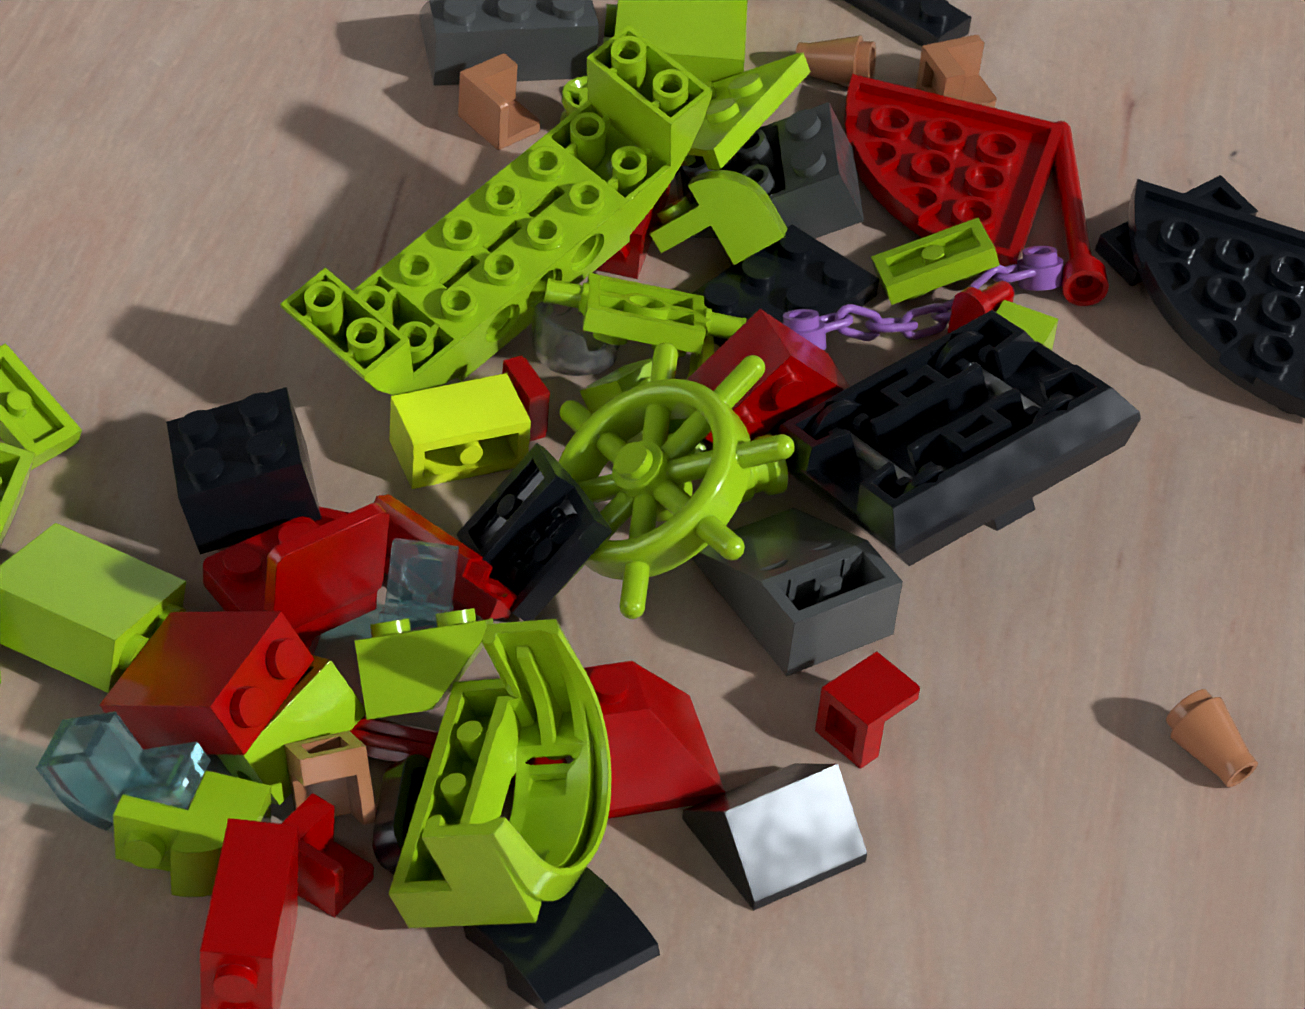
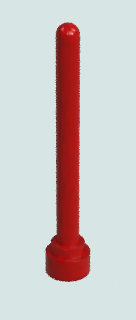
M1056 121L1055 123L1064 124L1054 164L1069 253V260L1063 267L1062 290L1064 297L1070 303L1077 306H1091L1100 302L1108 293L1107 273L1104 264L1092 256L1071 127L1065 121Z

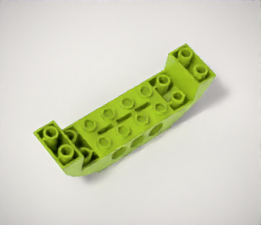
M626 25L587 57L588 100L354 290H351L325 267L280 303L281 308L377 391L399 395L439 387L455 378L463 381L554 305L548 302L543 303L548 277L554 280L579 284L588 277L589 273H593L630 242V234L656 204L690 151L703 123L713 90L631 25Z

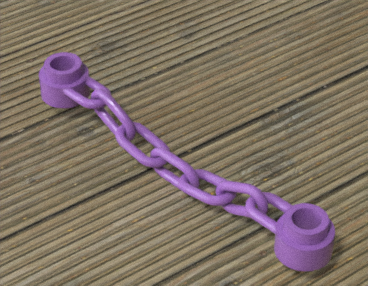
M1029 247L1023 250V258L1017 264L1006 267L1000 265L986 270L969 287L979 289L992 277L996 282L1005 281L1009 283L1018 281V286L1026 290L1043 291L1055 289L1062 286L1063 259L1057 257V249L1054 247ZM954 298L943 304L933 303L907 311L903 317L882 318L878 312L854 304L844 305L837 313L819 316L815 310L797 309L783 314V324L822 350L827 348L826 332L837 330L842 335L862 341H872L879 336L880 332H901L905 338L916 340L944 330L948 321H950L951 311L948 312V310L952 309ZM848 313L870 318L865 322V327L870 332L866 333L849 328L848 326L853 323V316ZM931 313L932 319L939 321L934 326L916 330L918 323L913 318Z

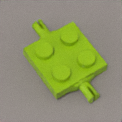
M589 273L587 282L583 283V285L554 280L548 277L543 303L548 302L577 308L578 312L583 314V331L593 332V337L601 342L624 345L627 344L628 340L652 344L651 348L653 350L661 343H671L676 347L678 357L685 356L686 352L701 354L704 339L707 335L729 339L746 323L745 317L740 318L712 312V309L704 305V296L594 273Z

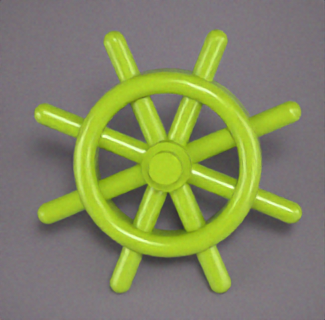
M661 343L655 348L653 353L650 382L635 386L615 396L593 414L575 400H568L560 407L561 419L576 432L568 442L558 462L576 481L593 504L611 500L600 511V514L613 531L570 580L584 565L602 576L623 580L619 608L621 614L628 619H637L644 613L649 577L660 575L676 568L697 555L708 545L727 560H737L743 555L745 550L743 540L726 525L736 512L745 494L751 468L785 460L794 452L793 440L784 434L750 441L749 433L744 423L732 410L735 404L765 372L764 361L756 355L745 357L723 382L712 391L708 387L694 381L675 379L678 351L671 343ZM687 418L667 440L669 421ZM643 431L642 441L627 443L628 440ZM711 431L713 450L689 455ZM610 460L614 464L612 474L598 477ZM703 479L692 496L693 486L691 481ZM631 516L629 538L625 540H609ZM656 521H666L665 523L656 528Z

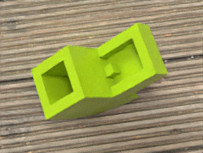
M712 170L692 177L688 187L696 202L690 204L687 197H683L666 206L657 213L661 222L657 223L650 232L660 253H663L711 226L732 263L736 265L784 238L787 226L768 194L757 182L738 172Z
M206 770L188 810L122 794L113 814L115 859L130 862L145 869L155 868L171 872V895L180 897L212 895L228 818L271 823V785Z

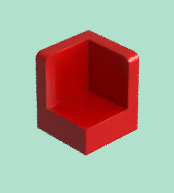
M876 651L821 688L815 732L861 769L879 757L885 721L917 701L920 694V686Z
M312 793L281 824L299 826L298 896L335 918L373 880L374 866L334 842V805Z

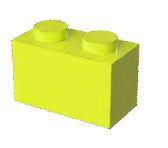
M507 373L391 396L389 441L411 489L513 469L529 452L531 420Z

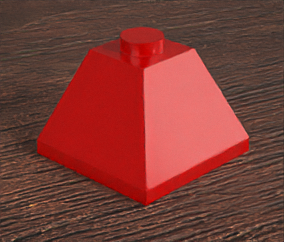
M634 661L584 668L597 695L609 741L611 801L608 819L692 806L725 793L690 695Z

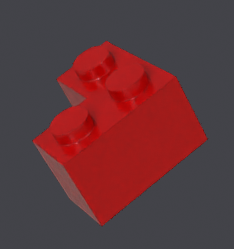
M761 309L686 379L700 383L714 391L745 357L750 355L760 357L765 363L763 376L732 408L744 423L749 433L750 441H753L755 437L766 435L781 419L788 421L850 387L827 352ZM710 431L705 436V439L713 443L712 432Z

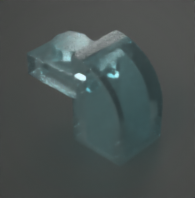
M395 538L392 541L385 606L379 612L378 623L409 618L411 631L437 627L435 614L454 610L452 602L459 546Z
M115 711L62 720L36 769L59 800L70 811L89 824L114 833L113 814L122 794L186 809L189 802L193 799L196 788L211 760L198 742L143 749Z

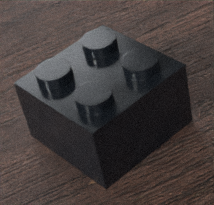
M287 387L267 393H255L243 400L212 409L196 410L186 414L184 417L166 422L178 499L200 555L238 544L297 517L305 516L314 521L322 519L307 444Z

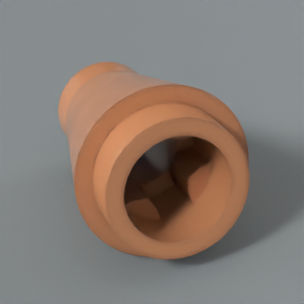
M862 35L813 43L799 42L797 45L796 53H804L811 71L808 76L849 87L852 74L874 79L876 44L874 41H863Z
M1201 689L1181 700L1168 714L1166 723L1172 729L1171 739L1215 773L1227 787H1233L1241 783L1257 768L1258 762L1250 754L1221 697L1213 698L1206 689Z

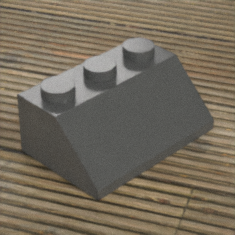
M428 0L420 10V24L434 86L460 84L461 71L503 53L518 64L517 82L587 76V57L597 49L599 24L592 0Z

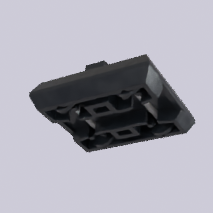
M991 310L782 423L776 435H787L794 442V452L786 459L789 474L902 562L911 566L982 525L998 531L1034 511L1035 506L1032 497L1125 446L1140 422L1141 416L1140 412L1111 386L1077 364L1070 363L1038 341L1035 342L1023 329Z

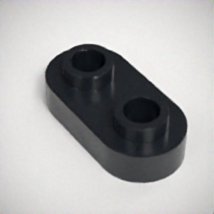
M413 754L390 765L383 776L373 829L372 848L379 864L393 875L398 865L430 761L425 756Z

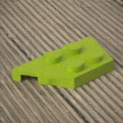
M796 53L713 83L709 81L703 82L713 90V94L703 123L681 165L690 166L695 163V155L704 158L709 170L722 169L811 72L804 53Z

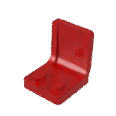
M371 503L321 526H318L309 517H297L205 558L203 561V585L225 611H282L302 642H305L377 608V591L381 588L384 578L389 514L378 503Z

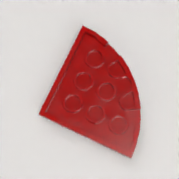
M852 74L847 90L843 127L853 148L856 171L874 198L892 216L922 238L979 218L995 247L999 264L1005 267L1017 264L1021 259L1049 178L1064 124Z

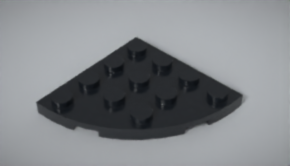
M1137 179L1131 194L1128 212L1129 239L1133 259L1140 278L1157 309L1172 329L1195 353L1230 381L1258 398L1277 406L1283 412L1305 418V232Z

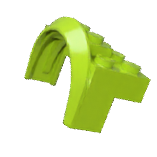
M556 619L487 624L482 644L501 679L458 681L453 683L389 890V896L408 928L536 923L542 901H555L565 896L577 882L600 846L607 825L611 801L609 741L602 710L593 685ZM570 756L574 760L570 763L525 764L531 758L537 757L561 760ZM516 773L514 801L510 821H508L506 817L500 816L510 781Z

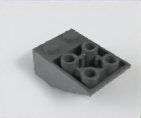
M829 102L811 109L800 110L790 117L758 128L723 168L719 169L738 172L757 182L768 194L787 227L793 224L815 239L864 221L853 148ZM694 155L695 163L690 166L681 165L676 173L678 200L687 197L690 204L696 202L688 187L692 177L698 174L712 171L707 168L702 156ZM709 226L690 238L718 237L713 228Z
M796 508L785 510L732 530L743 540L745 545L743 555L737 560L723 558L709 545L692 557L693 561L786 676L894 634L903 581L868 540Z

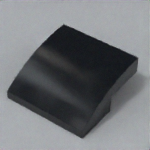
M536 443L456 535L461 543L483 557L482 560L487 561L493 567L490 578L498 580L518 596L510 608L511 613L524 621H532L613 531L570 474L546 448Z
M586 867L572 889L565 896L555 901H542L536 923L463 926L466 939L503 964L508 988L537 1009H560L660 955L658 942L623 899L588 867Z

